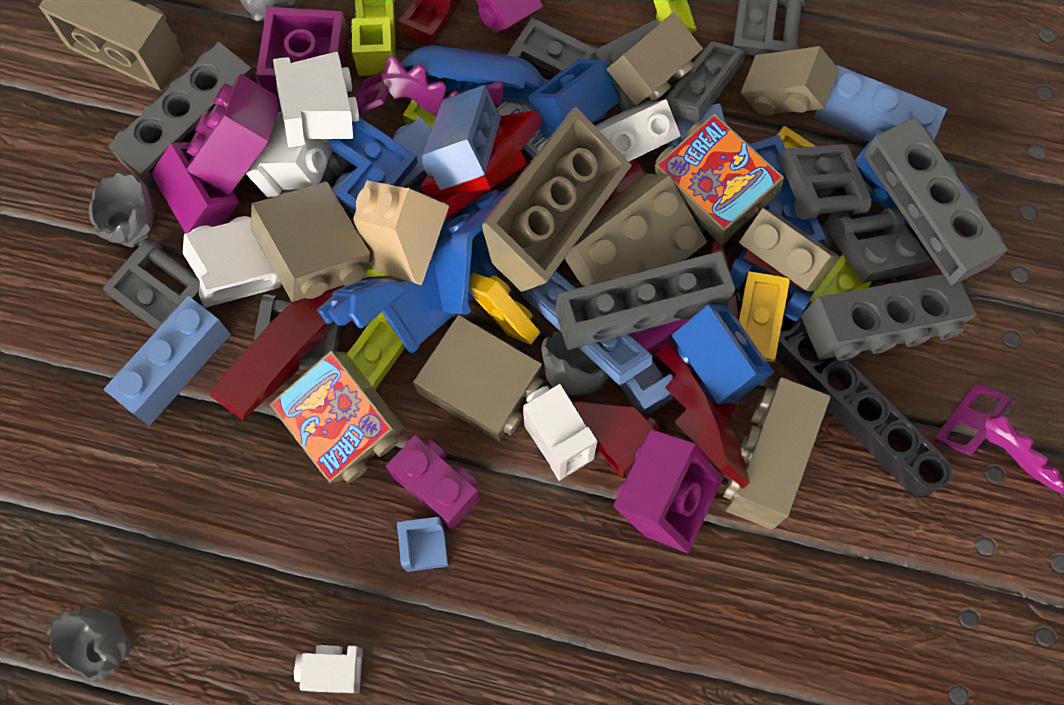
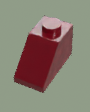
M575 402L573 404L586 427L590 429L596 438V450L621 479L630 473L635 462L637 449L645 442L650 430L662 433L657 422L649 414L646 413L642 416L635 407Z

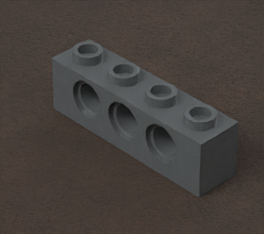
M218 42L210 50L202 53L197 63L183 76L177 77L162 96L155 102L148 104L142 114L128 128L122 129L108 147L123 166L131 173L136 174L145 185L153 190L158 185L151 173L170 143H187L192 141L197 133L195 131L196 125L206 110L211 112L216 106L213 102L223 84L227 83L231 86L240 73L258 84L251 67ZM215 85L212 89L205 90L206 88ZM188 111L185 115L178 117L180 113ZM161 136L158 141L150 143L154 138Z
M916 117L874 137L863 156L951 286L992 266L1008 250L1003 243L999 231L990 225L981 212L976 198L965 189L957 177L953 165L945 160L934 144L931 133L922 127ZM910 164L915 165L919 170L913 168ZM932 196L938 198L941 203L934 200ZM955 229L961 231L964 237L959 235Z
M720 251L559 293L555 313L566 348L570 350L694 317L708 304L728 305L735 287L723 254Z
M941 274L821 296L801 315V318L818 359L836 357L838 361H843L857 356L861 351L871 350L873 354L887 351L900 343H906L907 347L921 344L934 336H939L941 340L955 337L964 331L963 325L977 314L962 282L951 286L945 276Z

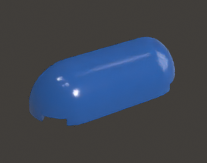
M430 45L414 50L401 63L408 72L419 64L423 65L426 69L427 82H444L446 84L445 93L449 94L454 91H458L461 94L482 85L487 86L501 81L504 85L502 101L531 105L528 96L545 84L540 72L531 63L514 56Z

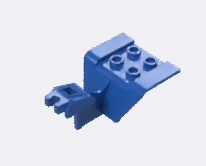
M512 185L504 192L498 193L497 190L484 193L444 221L422 285L406 280L396 282L391 279L370 278L334 291L333 297L326 301L317 311L327 324L335 321L337 325H346L353 320L358 328H363L382 312L408 352L414 353L420 347L419 344L454 314H468L471 311L468 302L472 299L475 300V298L468 289L469 277L473 272L488 278L492 275L500 278L491 264L492 261L488 253L489 250L482 224Z

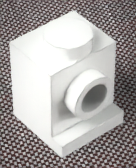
M317 645L316 654H298L295 660L294 678L295 681H300V690L360 693L363 649L358 646H348L347 655H342L343 647Z

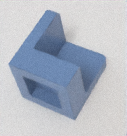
M653 361L651 366L620 385L632 405L642 416L646 413L651 414L675 399L665 388L673 379V376L670 374L664 378Z
M440 517L397 522L401 566L406 572L449 566L444 524Z

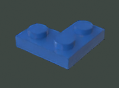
M360 117L359 121L352 122L353 139H331L329 142L331 150L357 167L336 193L339 202L356 212L358 194L364 188L366 180L399 186L418 163L417 155Z

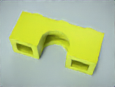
M355 0L356 19H352V54L359 76H373L384 71L387 58L391 55L396 56L394 0Z

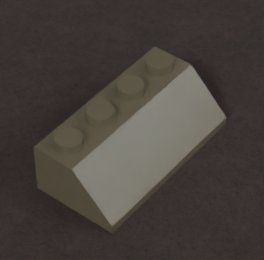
M577 107L568 113L482 224L492 264L521 292L547 283L632 166Z

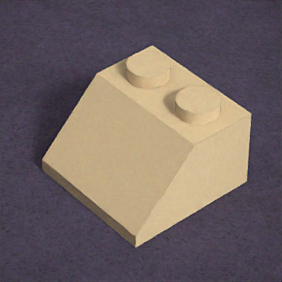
M366 180L365 186L358 194L356 200V212L353 220L360 237L370 252L369 261L372 269L422 285L449 205L409 188Z

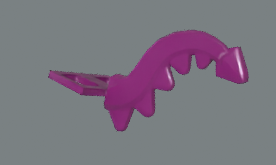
M391 55L387 58L384 71L363 81L356 96L358 114L360 115L384 104L390 91L394 99L409 97L429 113L437 116L442 101L460 93L454 91L445 98L446 84L442 81L428 83L426 69L423 65L419 64L408 72L398 58ZM383 79L380 83L371 86L376 81ZM497 81L487 85L486 88L494 105L500 106L504 85L503 82ZM376 97L373 101L362 106L365 101Z
M976 383L934 437L936 442L972 456L985 437L988 436L989 442L1003 447L1029 475L1051 489L1064 494V479L1060 477V472L1054 467L1046 466L1045 464L1048 462V459L1045 455L1031 447L1033 440L1029 436L1020 434L1011 426L1009 420L1003 416V413L1013 401L1012 396ZM980 394H988L1001 400L990 414H983L971 409L970 406ZM958 424H963L977 430V433L967 445H960L946 439Z

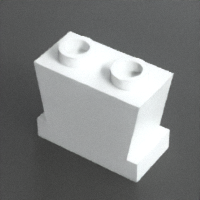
M338 51L290 63L289 57L273 59L288 147L305 145L304 139H353L352 122L359 121L357 101L355 97H348L347 92L352 91L350 71L348 67L341 68Z
M666 99L655 102L645 101L594 125L627 161H631L681 137Z
M282 111L278 112L269 142L247 170L246 174L268 198L279 196L282 190H299L319 184L333 151L329 144L331 139H304L305 145L288 147Z
M238 217L227 224L214 227L200 226L184 234L183 254L200 281L199 296L204 308L281 288L278 276L251 230L250 217Z
M560 384L552 389L544 386L528 396L526 399L528 403L523 406L524 426L543 453L559 481L594 460L597 440L590 429L584 424Z

